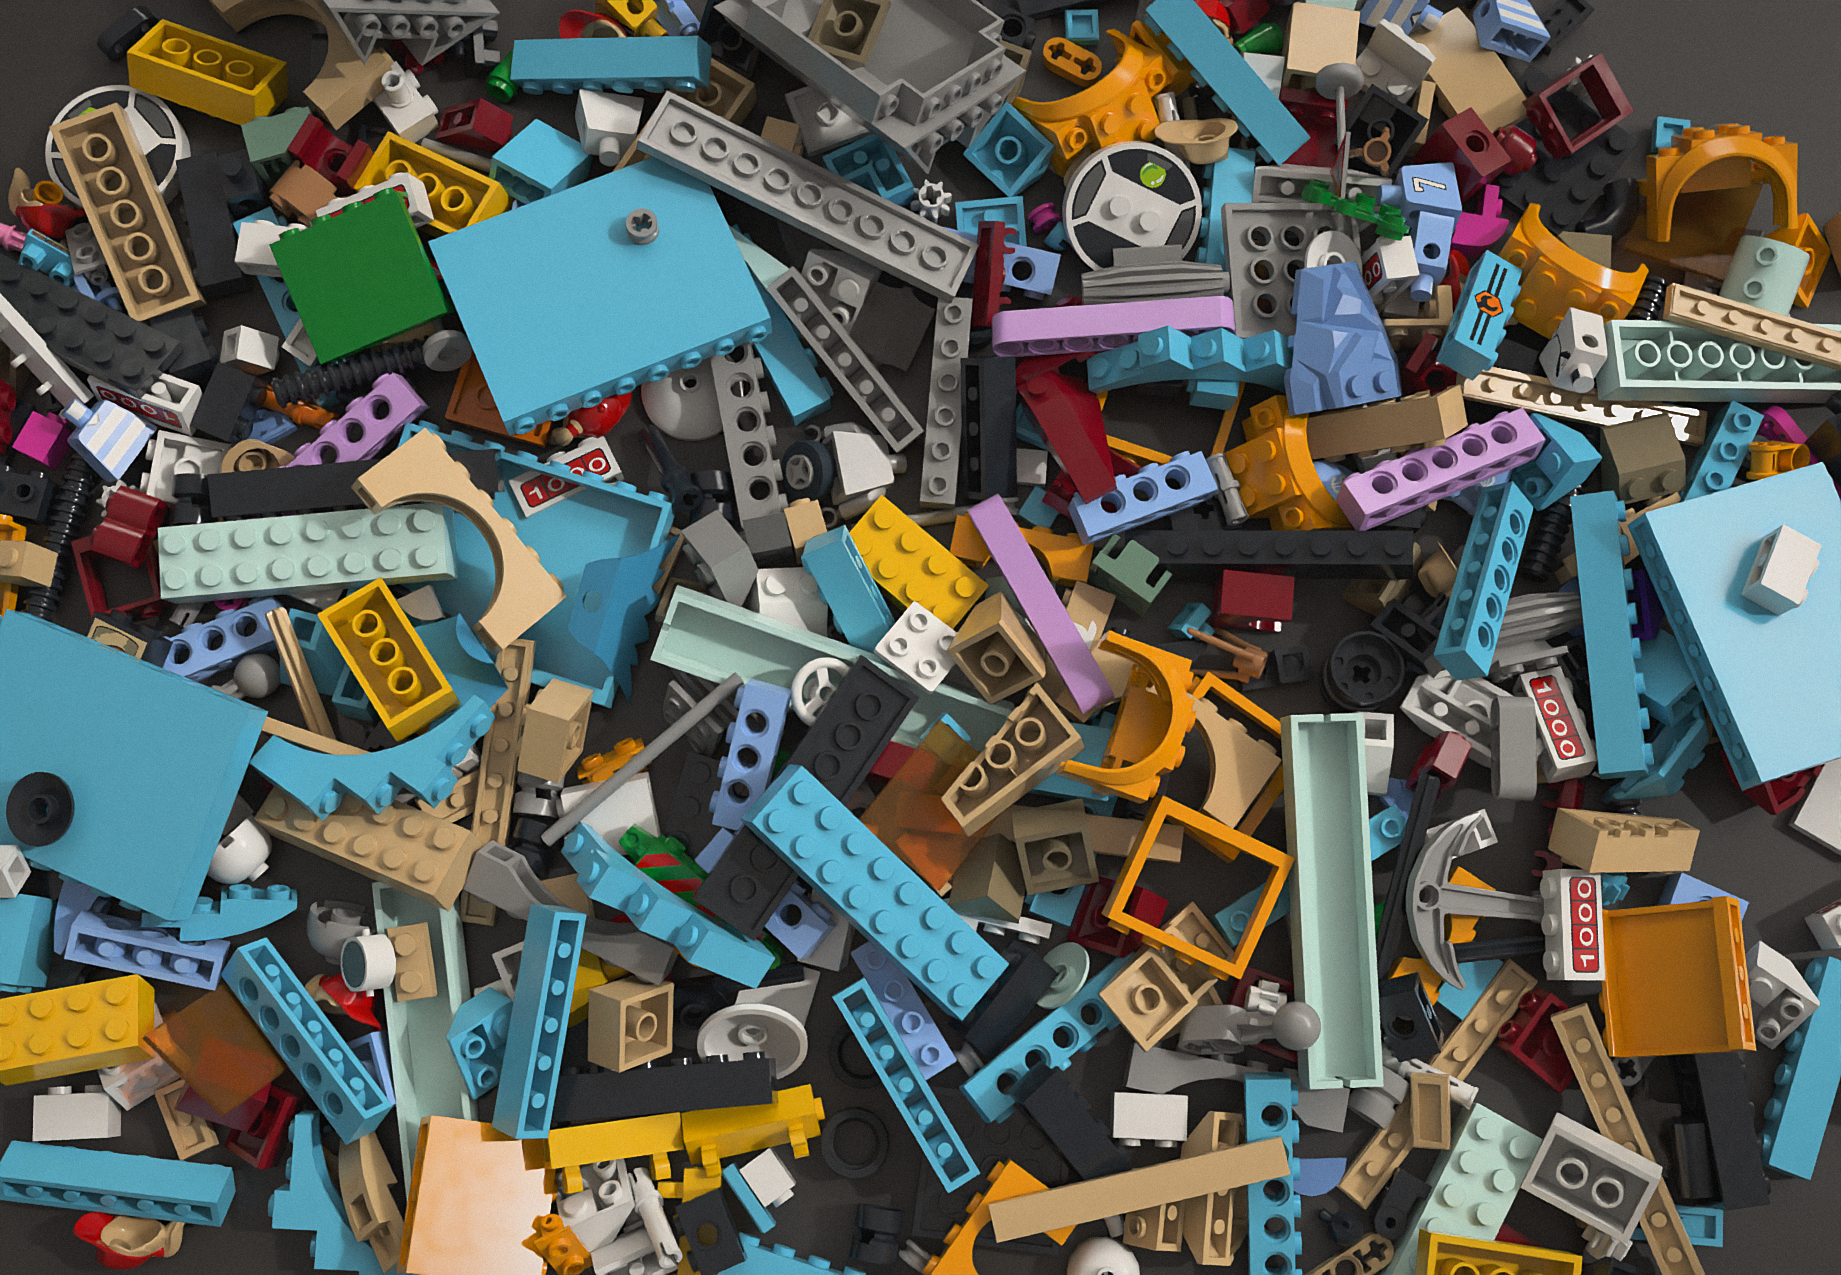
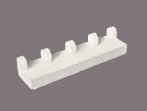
M0 293V338L18 356L10 364L16 368L21 363H24L43 383L35 391L41 396L49 390L64 407L74 398L84 405L94 397L92 392L69 367L46 347L47 343ZM61 410L58 415L64 420L65 417L61 415L63 410Z

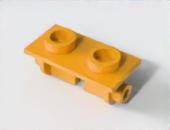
M640 737L636 740H633V738L624 739L615 744L614 750L602 756L600 753H595L581 761L582 765L577 767L579 780L587 777V779L582 781L583 784L607 780L614 774L613 771L623 767L645 748L642 738ZM646 765V766H645L642 770H640L638 773H641V772H643V771L648 770V768H647L648 765Z
M557 1214L545 1215L541 1220L540 1226L542 1237L535 1240L534 1244L558 1275H578L584 1269L593 1266L591 1254L569 1225L564 1227L563 1220Z

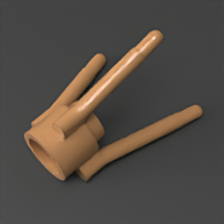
M1384 127L1381 136L1372 138L1365 143L1363 148L1349 150L1348 158L1362 157L1368 165L1379 166L1381 177L1389 178V165L1387 161L1391 155V146L1388 143L1390 129Z
M1217 626L1213 628L1214 633L1236 646L1196 629H1187L1188 634L1235 654L1233 667L1238 668V672L1189 669V671L1194 673L1193 676L1204 677L1209 671L1217 678L1236 679L1245 683H1249L1251 677L1260 678L1268 657L1267 652L1261 651L1262 648L1251 645Z

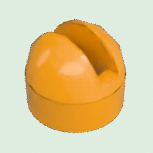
M40 181L35 185L32 198L33 201H39L43 205H60L63 199V191L54 182Z

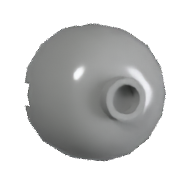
M325 900L324 907L318 908L317 902H315L310 907L307 919L306 933L309 942L319 954L326 957L327 962L341 965V951L347 938L362 936L363 929H370V935H377L375 913L374 917L363 913L366 910L365 905L346 900Z

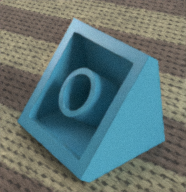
M1006 101L970 147L965 150L963 155L1008 197H1015L1043 177L1054 153L1055 146Z

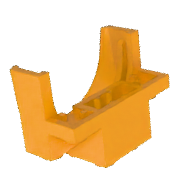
M1115 28L1108 29L1106 34L1111 36L1118 57L1115 59L1117 66L1103 79L1075 95L1056 101L1034 102L1018 96L1013 100L1012 106L1055 146L1054 153L1050 159L1055 173L1064 177L1071 163L1087 145L1090 146L1091 153H1094L1107 145L1117 142L1141 141L1150 143L1157 138L1155 129L1160 123L1155 112L1156 106L1153 97L1163 94L1162 89L1171 83L1161 54L1134 41Z
M1739 123L1717 125V131L1715 129H1704V127L1683 128L1682 135L1671 136V147L1658 148V154L1646 156L1647 179L1637 180L1639 194L1647 197V238L1657 242L1669 241L1672 210L1678 193L1751 186L1753 182H1763V184L1771 185L1773 194V225L1785 226L1787 229L1798 228V143L1785 141V136L1763 137L1762 142V133L1750 131V125L1739 126Z
M1530 203L1498 254L1502 259L1523 270L1518 282L1522 288L1517 298L1510 305L1514 308L1511 316L1549 340L1570 307L1601 315L1604 325L1610 320H1624L1634 306L1649 272L1646 265L1642 263L1636 272L1624 273L1609 269L1583 257L1559 241L1544 227L1539 219L1541 205Z
M1275 395L1249 408L1251 417L1241 421L1247 442L1225 453L1233 478L1239 481L1241 487L1239 493L1249 518H1269L1272 531H1355L1338 503L1322 484L1315 470L1306 434L1309 413L1289 416L1286 395Z
M1109 630L1101 637L1098 649L1123 657L1133 662V666L1100 768L1067 759L1066 763L1060 762L1057 775L1093 787L1092 793L1107 797L1113 794L1141 804L1148 801L1149 797L1153 798L1159 787L1160 776L1172 771L1174 766L1178 768L1183 760L1185 746H1182L1181 743L1185 732L1189 733L1196 719V712L1192 711L1195 700L1188 698L1186 694L1194 675L1193 672L1189 671L1192 660ZM1154 685L1157 694L1146 691V687L1152 688Z

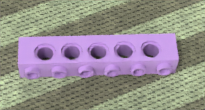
M388 373L384 374L372 384L374 390L365 398L358 397L346 407L345 410L348 413L340 420H332L320 430L321 436L312 444L306 443L293 454L295 459L286 467L327 464L325 462V453L331 447L337 453L335 463L371 460L404 430L406 422L413 423L430 407L403 376L396 373L391 375ZM386 401L390 411L385 419L380 420L377 416V407L380 403ZM360 424L363 429V437L360 441L354 443L351 439V430L354 426ZM296 511L282 512V516L296 515ZM260 514L247 515V520L260 518Z
M1523 408L1510 413L1504 411L1496 415L1489 422L1481 425L1478 423L1472 424L1462 433L1452 437L1449 436L1445 439L1446 444L1423 449L1414 448L1392 462L1385 460L1363 474L1359 472L1351 474L1342 482L1336 502L1356 531H1366L1536 459L1546 439Z

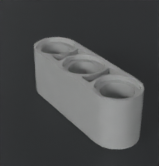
M1494 696L1490 712L1492 795L1494 799L1532 801L1537 789L1536 709L1534 699L1532 697Z

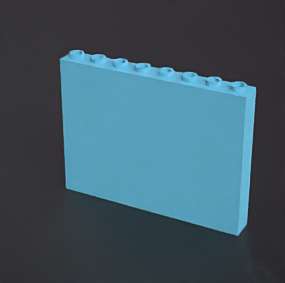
M655 157L428 241L509 436L515 433H528L538 424L548 420H561L568 416L571 411L581 407H594L600 404L604 398L615 394H627L633 391L637 385L648 381H660L673 371L681 368L690 369L696 367L706 358L714 355L724 356L732 352L739 345L747 342H760L768 334L772 333L771 317L710 185ZM636 209H648L657 218L659 234L655 241L648 245L635 244L628 236L626 219ZM644 222L642 226L636 224L638 232L643 228L649 230L648 222Z
M420 420L418 425L406 422L398 447L426 427L431 434L435 433L442 439L446 445L447 453L483 449L501 450L505 492L495 493V500H492L494 503L493 508L501 518H507L517 530L516 536L525 546L529 545L537 552L541 560L540 564L548 574L552 573L558 577L564 586L563 591L567 595L565 599L517 638L537 641L531 684L545 688L555 678L594 690L591 703L611 709L619 686L618 681L605 663L596 654L580 644L569 633L567 627L585 565L600 559L634 556L665 543L677 511L673 504L669 503L670 498L650 491L648 496L636 493L637 487L621 481H617L615 486L603 482L604 477L589 471H583L582 476L571 473V467L560 462L550 461L549 465L537 462V456L518 450L516 455L504 452V446L485 440L484 445L471 442L473 437L459 431L452 430L451 435L439 432V426ZM531 470L587 489L526 518L509 480ZM453 510L458 579L401 585L412 592L427 585L432 586L442 610L452 617L458 615L457 612H459L471 629L482 617L491 601L495 585V566L490 548L481 532L465 516ZM361 588L348 589L346 597ZM595 590L586 593L583 606L587 611L594 612L599 609L602 603L600 593ZM402 609L413 628L434 623L414 618ZM471 629V631L476 636V638L478 639V641L480 642L488 656L495 664L496 655H493V653L487 648V646Z
M1820 462L1649 511L1628 524L1627 526L1742 791L1840 759L1841 500L1824 463ZM1784 524L1819 543L1821 548L1817 556L1819 565L1814 574L1809 578L1805 588L1808 590L1805 601L1798 608H1792L1778 616L1741 594L1763 537Z
M6 609L0 625V845H18L23 856L30 859L29 865L46 871L53 869L60 872V879L74 884H81V882L90 886L89 891L98 896H114L120 899L119 905L135 911L143 909L150 912V919L156 922L171 925L175 920H189L268 711L32 614ZM34 772H49L61 777L71 789L75 804L74 817L66 834L57 842L42 847L29 846L19 841L11 832L6 818V804L12 788L24 776ZM47 805L46 812L48 814L49 806Z

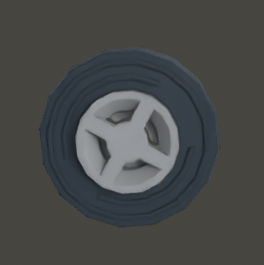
M815 440L797 441L787 448L783 455L781 469L783 474L782 481L788 494L795 500L809 498L810 502L820 501L828 496L835 480V464L831 453L825 445Z

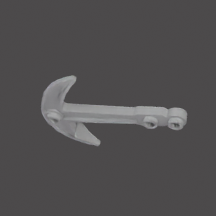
M1480 812L1464 815L1438 830L1420 851L1409 876L1406 890V913L1412 940L1431 970L1446 983L1462 991L1467 985L1457 966L1453 944L1450 941H1444L1445 914L1529 919L1537 924H1541L1542 917L1544 916V898L1542 895L1523 896L1450 884L1447 881L1452 856L1459 857L1462 854L1470 834L1482 820ZM1421 889L1425 892V897L1422 901L1419 899Z

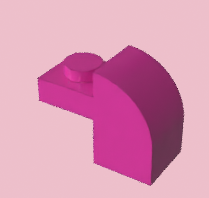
M1486 184L1477 196L1475 214L1461 213L1455 227L1450 250L1459 251L1466 259L1482 256L1486 250L1490 251L1498 242L1509 223V220L1499 218L1503 204L1502 199H1498L1500 186Z

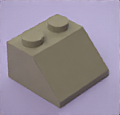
M1664 412L1600 427L1602 491L1614 490L1618 501L1624 500V503L1628 504L1686 490L1685 456L1669 414Z
M1083 798L1011 812L1014 838L1028 895L1099 882Z

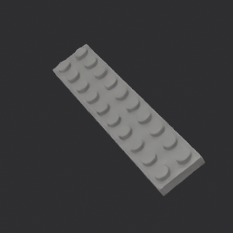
M666 91L637 141L636 149L949 303H952L979 246L669 91Z

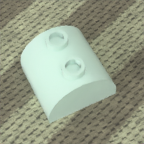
M1742 236L1719 296L1788 317L1810 256L1805 251L1784 242L1758 236Z

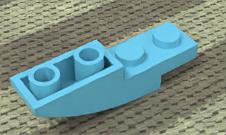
M234 884L229 888H222L221 901H213V899L208 897H198L189 920H175L171 925L162 924L150 919V912L142 910L141 927L180 928V941H203L238 935L270 924L296 910L297 889H290L285 885H271L267 889L252 888L247 884Z

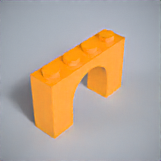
M1008 1158L1005 1164L998 1161L986 1178L991 1184L983 1195L976 1192L965 1208V1211L969 1213L968 1217L961 1226L955 1223L943 1240L947 1247L940 1257L933 1254L921 1273L923 1275H979L973 1265L972 1249L979 1231L988 1222L992 1221L988 1203L1050 1188ZM1076 1225L1044 1233L1060 1245H1063Z

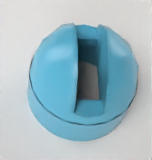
M1059 221L1043 241L1056 251L1067 249L1065 243L1062 242L1063 239L1069 242L1063 222Z

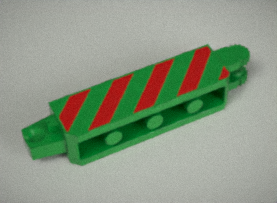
M635 823L625 832L619 840V844L636 862L635 867L689 904L730 926L691 899L708 873L696 861H693L684 853L686 849L682 843L672 836L666 838L663 834L657 838ZM764 926L756 939L760 940L775 957L769 968L772 970L773 968L776 969L777 966L779 967L784 951L782 950L783 947L778 945L777 941L768 934L769 930Z

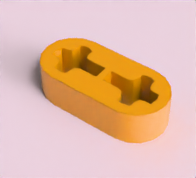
M1061 37L1049 39L1044 45L1042 62L1048 70L1082 87H1091L1098 82L1102 63L1095 54ZM1057 50L1063 51V55L1059 56L1057 60L1051 58L1052 53H1056ZM1090 65L1092 67L1091 72H1087L1086 75L1082 74L1081 68Z

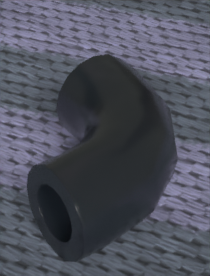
M1635 178L1618 179L1606 184L1603 187L1605 207L1602 213L1596 218L1577 222L1575 232L1611 235V247L1630 232L1639 212V187Z

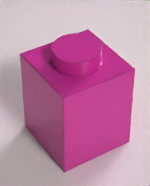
M33 411L12 448L25 457L56 471L71 446L67 440L72 432L66 428L68 422L62 420L61 417L50 412L44 417Z

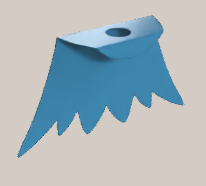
M680 534L651 550L634 556L600 559L585 565L567 630L580 644L596 654L605 663L621 686L629 704H631L632 695L630 664L638 665L635 644L649 639V628L644 615L651 612L660 602V597L652 588V585L663 576L665 570L658 567L670 553ZM591 590L599 592L602 597L601 606L594 612L587 611L583 606L586 593Z
M459 612L454 617L414 627L461 703L457 708L433 721L429 731L451 717L473 695L485 701L488 707L491 708L509 689L495 664Z

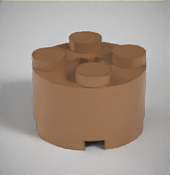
M295 160L270 189L269 193L271 196L269 199L274 203L272 205L273 208L281 215H284L287 219L293 215L300 224L309 228L311 227L310 221L317 218L316 210L327 206L329 201L337 199L334 195L337 188L305 164L301 168L299 160Z

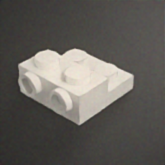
M159 430L157 439H149L145 459L152 460L150 474L143 472L139 492L161 499L171 508V504L177 502V499L172 497L173 476L182 473L203 475L221 473L222 459L229 447H231V444ZM192 504V507H199V505Z

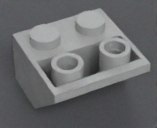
M715 510L681 531L687 543L682 548L693 565L697 563L698 569L694 573L704 589L709 586L711 587L709 592L712 597L742 607L759 570L747 544L722 514Z

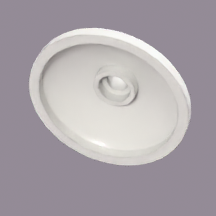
M726 354V360L735 363L730 355ZM710 357L702 360L696 367L690 369L681 368L669 373L666 378L660 381H648L642 384L641 396L645 411L653 424L665 434L680 440L700 441L723 432ZM689 379H694L697 381V384L693 388H687L685 382ZM743 380L737 381L733 385L732 393L736 397H744Z
M741 1003L717 1011L702 1024L697 1036V1051L704 1064L707 1063L706 1056L728 1054L729 1061L743 1060V1053L765 1051V1058H775L777 1079L783 1078L795 1071L804 1061L808 1048L806 1031L795 1017L778 1007L762 1003Z

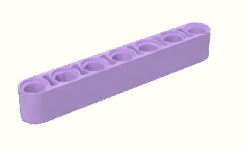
M1208 296L1003 311L992 317V350L998 356L1013 357L1107 351L1137 342L1139 334L1167 325L1190 337L1218 328H1223L1235 335L1233 301L1225 296Z
M997 493L968 509L967 513L1081 714L1083 715L1113 699L1115 696L1109 683L1000 495Z

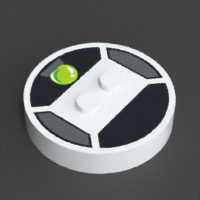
M110 85L87 91L63 108L52 125L117 102L128 114L165 204L170 203L178 194L173 177L174 174L178 173L175 160L191 157L189 140L181 123L168 106L158 97L130 86ZM50 130L45 148L46 164L50 177L54 183L60 186L63 195L76 208H83Z
M1141 141L1113 143L1087 157L1072 175L1065 191L1062 206L1063 225L1069 243L1077 255L1095 271L1113 267V249L1182 244L1183 259L1197 237L1202 216L1199 188L1187 166L1166 149Z

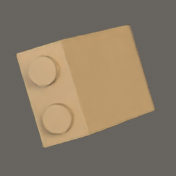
M1293 3L1286 24L1281 55L1285 57L1281 88L1318 93L1315 87V77L1319 70L1334 63H1350L1355 65L1360 11L1320 6L1312 3Z
M1002 591L975 605L946 650L990 705L1043 679L1046 675L1045 650L1041 642Z

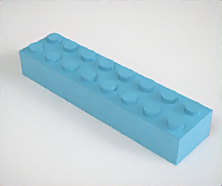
M789 764L740 819L947 1015L963 1020L1009 965L1004 958L802 765Z

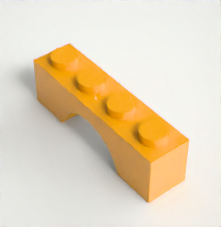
M965 513L964 516L957 515L950 553L967 567L983 569L992 556L974 527L968 513ZM1016 522L1033 554L1044 565L1049 581L1055 582L1057 585L1073 588L1077 581L1087 583L1094 542L1083 546L1077 533H1068L1066 536L1053 534V530L1046 527L1034 526L1032 530L1021 528Z
M1460 866L1449 869L1447 881L1450 884L1496 890ZM1445 914L1444 941H1450L1452 944L1472 942L1476 934L1473 927L1479 917L1483 919L1486 916ZM1395 958L1391 965L1388 979L1418 972L1433 1007L1440 995V992L1436 989L1442 979L1431 970L1423 958Z

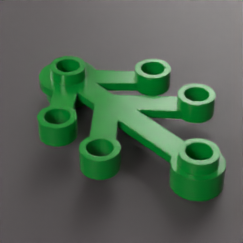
M1310 179L1309 184L1304 185L1300 197L1302 200L1309 203L1334 207L1333 210L1340 214L1377 224L1375 233L1381 236L1402 241L1404 233H1408L1410 227L1404 224L1406 218L1400 216L1402 210L1395 206L1382 204L1379 213H1374L1375 197L1357 193L1353 202L1332 194L1329 191L1330 184Z

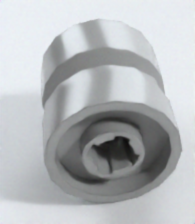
M518 772L517 784L522 788L521 791L515 793L512 813L532 818L559 819L556 800L561 798L557 796V792L563 789L565 775L559 783ZM535 791H542V797L536 798Z
M1383 1066L1384 1086L1353 1088L1348 1098L1347 1108L1372 1125L1386 1131L1396 1114L1393 1108L1394 1104L1403 1103L1411 1090V1085L1402 1077Z

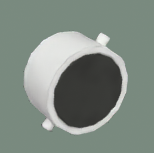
M363 929L362 936L346 939L341 951V971L344 982L350 991H366V996L370 997L374 996V989L388 988L391 985L396 971V958L392 943L385 934L370 935V929Z

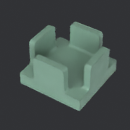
M1114 533L1102 551L1092 561L1088 579L1104 591L1116 595L1118 601L1142 617L1172 574L1166 570L1154 588H1152L1146 581L1158 564L1159 558L1134 540L1129 541L1117 559L1110 558V553L1120 539Z

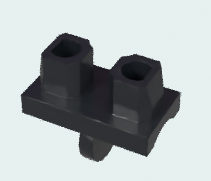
M490 19L448 48L454 50L456 58H464L465 77L476 78L480 71H493L500 63V51L498 49L484 48V41L494 42L497 38V20Z

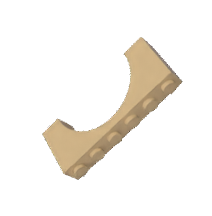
M209 0L216 12L236 32L260 19L282 14L308 17L327 28L329 41L327 57L315 80L303 92L314 109L335 130L339 129L385 90V87L382 85V77L386 72L392 70L391 65L394 64L389 54L382 47H379L377 50L373 47L366 65H364L315 0Z
M425 427L357 478L351 488L374 515L400 503L425 501L441 504L459 512L478 528L492 553L495 566V585L486 611L471 629L495 656L565 599L567 595L564 593V586L558 577L552 573L548 574L540 564L541 560L537 552L529 545L525 546L516 536L517 530L507 518H501L493 508L494 503L485 491L478 490L469 480L470 474L460 462H454L448 455L446 445L442 439L435 433L431 434Z
M1100 640L1091 651V654L1109 683L1115 697L1082 715L1065 687L1054 704L1065 717L1077 724L1084 725L1099 710L1122 700L1133 666V662L1123 657L1098 649ZM1154 685L1152 688L1146 687V691L1157 694ZM1187 692V697L1195 700L1192 711L1196 712V719L1193 726L1205 744L1210 764L1209 787L1198 812L1230 828H1234L1282 759L1275 755L1277 750L1269 743L1261 739L1256 742L1245 734L1247 729L1241 723L1232 718L1227 721L1217 714L1218 708L1209 700L1200 697L1198 700Z

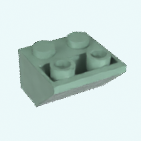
M293 107L287 109L282 114L271 117L260 116L252 119L249 123L241 124L250 162L270 189L294 162L287 148L308 115H313L309 107Z

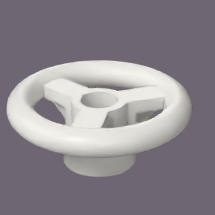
M830 657L814 659L806 663L793 680L791 687L792 706L797 716L808 726L816 718L812 714L819 707L825 705L835 690V687L829 681L827 668L838 671L843 677L849 670V666L838 659ZM815 671L816 678L809 680L804 687V698L807 701L804 705L802 701V688L807 677ZM825 687L826 696L821 699L820 690Z

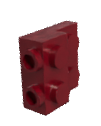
M1536 988L1534 991L1526 992L1520 998L1518 1007L1521 1010L1514 1020H1507L1501 1025L1498 1030L1500 1040L1495 1046L1520 1067L1533 1073L1551 1090L1562 1094L1575 1073L1553 1025L1551 1015L1569 1009V1007L1552 992Z

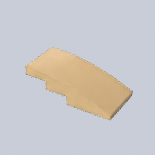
M1458 7L1442 15L1433 31L1423 26L1408 35L1416 43L1425 45L1431 54L1436 57L1424 81L1436 83L1434 93L1438 97V106L1450 119L1472 107L1490 132L1493 133L1498 127L1505 128L1509 125H1516L1528 118L1526 108L1522 103L1526 97L1496 52L1481 47L1476 27Z
M1193 901L1186 903L1160 928V930L1228 962L1231 961L1235 953ZM1145 943L1097 994L1144 1052H1147L1198 1004L1197 1000L1218 981L1216 976L1207 972L1210 965L1196 960L1194 966L1174 957L1176 949L1165 944L1159 950Z

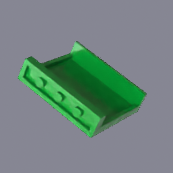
M392 187L380 190L373 194V201L366 204L356 201L341 208L342 214L331 218L330 214L317 217L310 221L311 227L302 231L299 228L284 231L278 235L279 241L269 244L320 364L337 362L340 359L354 355L457 312L452 298H445L405 205L404 199L409 197L407 192L394 191Z

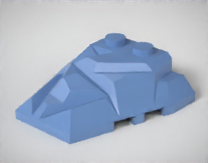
M1352 261L1296 270L1291 315L1297 318L1295 335L1288 338V348H1294L1292 367L1285 369L1284 376L1289 416L1357 405L1403 395L1398 359L1357 262Z

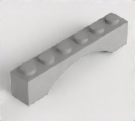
M493 840L476 852L463 889L474 894L477 900L484 903H492L506 910L507 914L511 917L528 921L531 904L556 905L573 909L561 902L542 884L523 855ZM586 915L581 944L582 951H589L603 958L611 966L628 970L634 973L639 980L646 983L659 985L669 975L679 953V950L673 943L639 930L634 923H615Z
M1158 1041L1147 1052H1144L1137 1043H1130L1122 1086L1164 1094L1177 1086L1204 1079L1222 1078L1244 1083V1073L1269 1072V1064L1247 1060L1245 1067L1232 1064L1233 1056L1211 1054V1059L1186 1052L1178 1045H1176L1175 1051L1161 1049L1162 1041ZM1283 1067L1282 1072H1288L1291 1083H1297L1298 1106H1291L1292 1115L1298 1120V1123L1343 1133L1350 1089L1343 1087L1310 1090L1299 1085L1298 1070Z

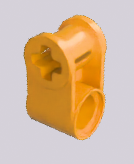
M1772 440L1767 442L1748 443V449L1751 450L1750 471L1746 472V478L1761 480L1806 467L1810 462L1809 448L1805 444Z

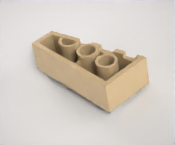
M1460 384L1448 386L1447 389L1431 397L1430 390L1403 397L1400 399L1401 402L1397 403L1395 398L1371 402L1367 404L1368 407L1363 408V404L1316 412L1308 416L1306 426L1311 459L1324 458L1325 461L1331 463L1346 459L1345 454L1357 453V458L1377 455L1378 449L1390 448L1391 453H1397L1412 449L1411 444L1423 443L1424 448L1446 444V438L1468 426Z
M1036 682L1029 691L1027 698L1019 707L1017 706L1008 716V721L995 736L993 735L984 745V750L974 762H971L941 800L969 837L1057 771L1060 762L1066 763L1067 759L1071 760L1085 750L1082 738Z
M1557 808L1548 849L1560 855L1563 863L1578 866L1589 873L1660 872L1673 874L1674 871H1690L1700 830L1679 819Z

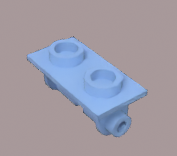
M653 0L658 7L657 21L668 32V36H697L700 22L684 0Z

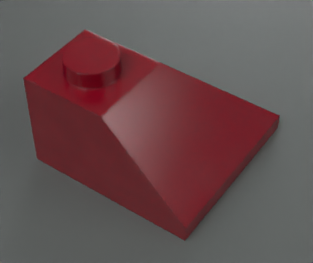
M1098 876L1099 882L1086 884L1066 941L1116 957L1125 958L1144 944L1141 941L1144 934L1130 929L1127 935L1108 926L1111 919L1101 913L1116 880ZM1134 885L1122 912L1159 929L1168 900L1145 888Z

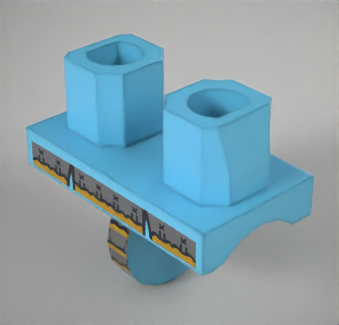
M31 229L26 235L18 265H25L35 271L40 269L49 274L50 278L68 287L74 286L76 283L72 276L75 274L67 238L65 237L60 243H57Z

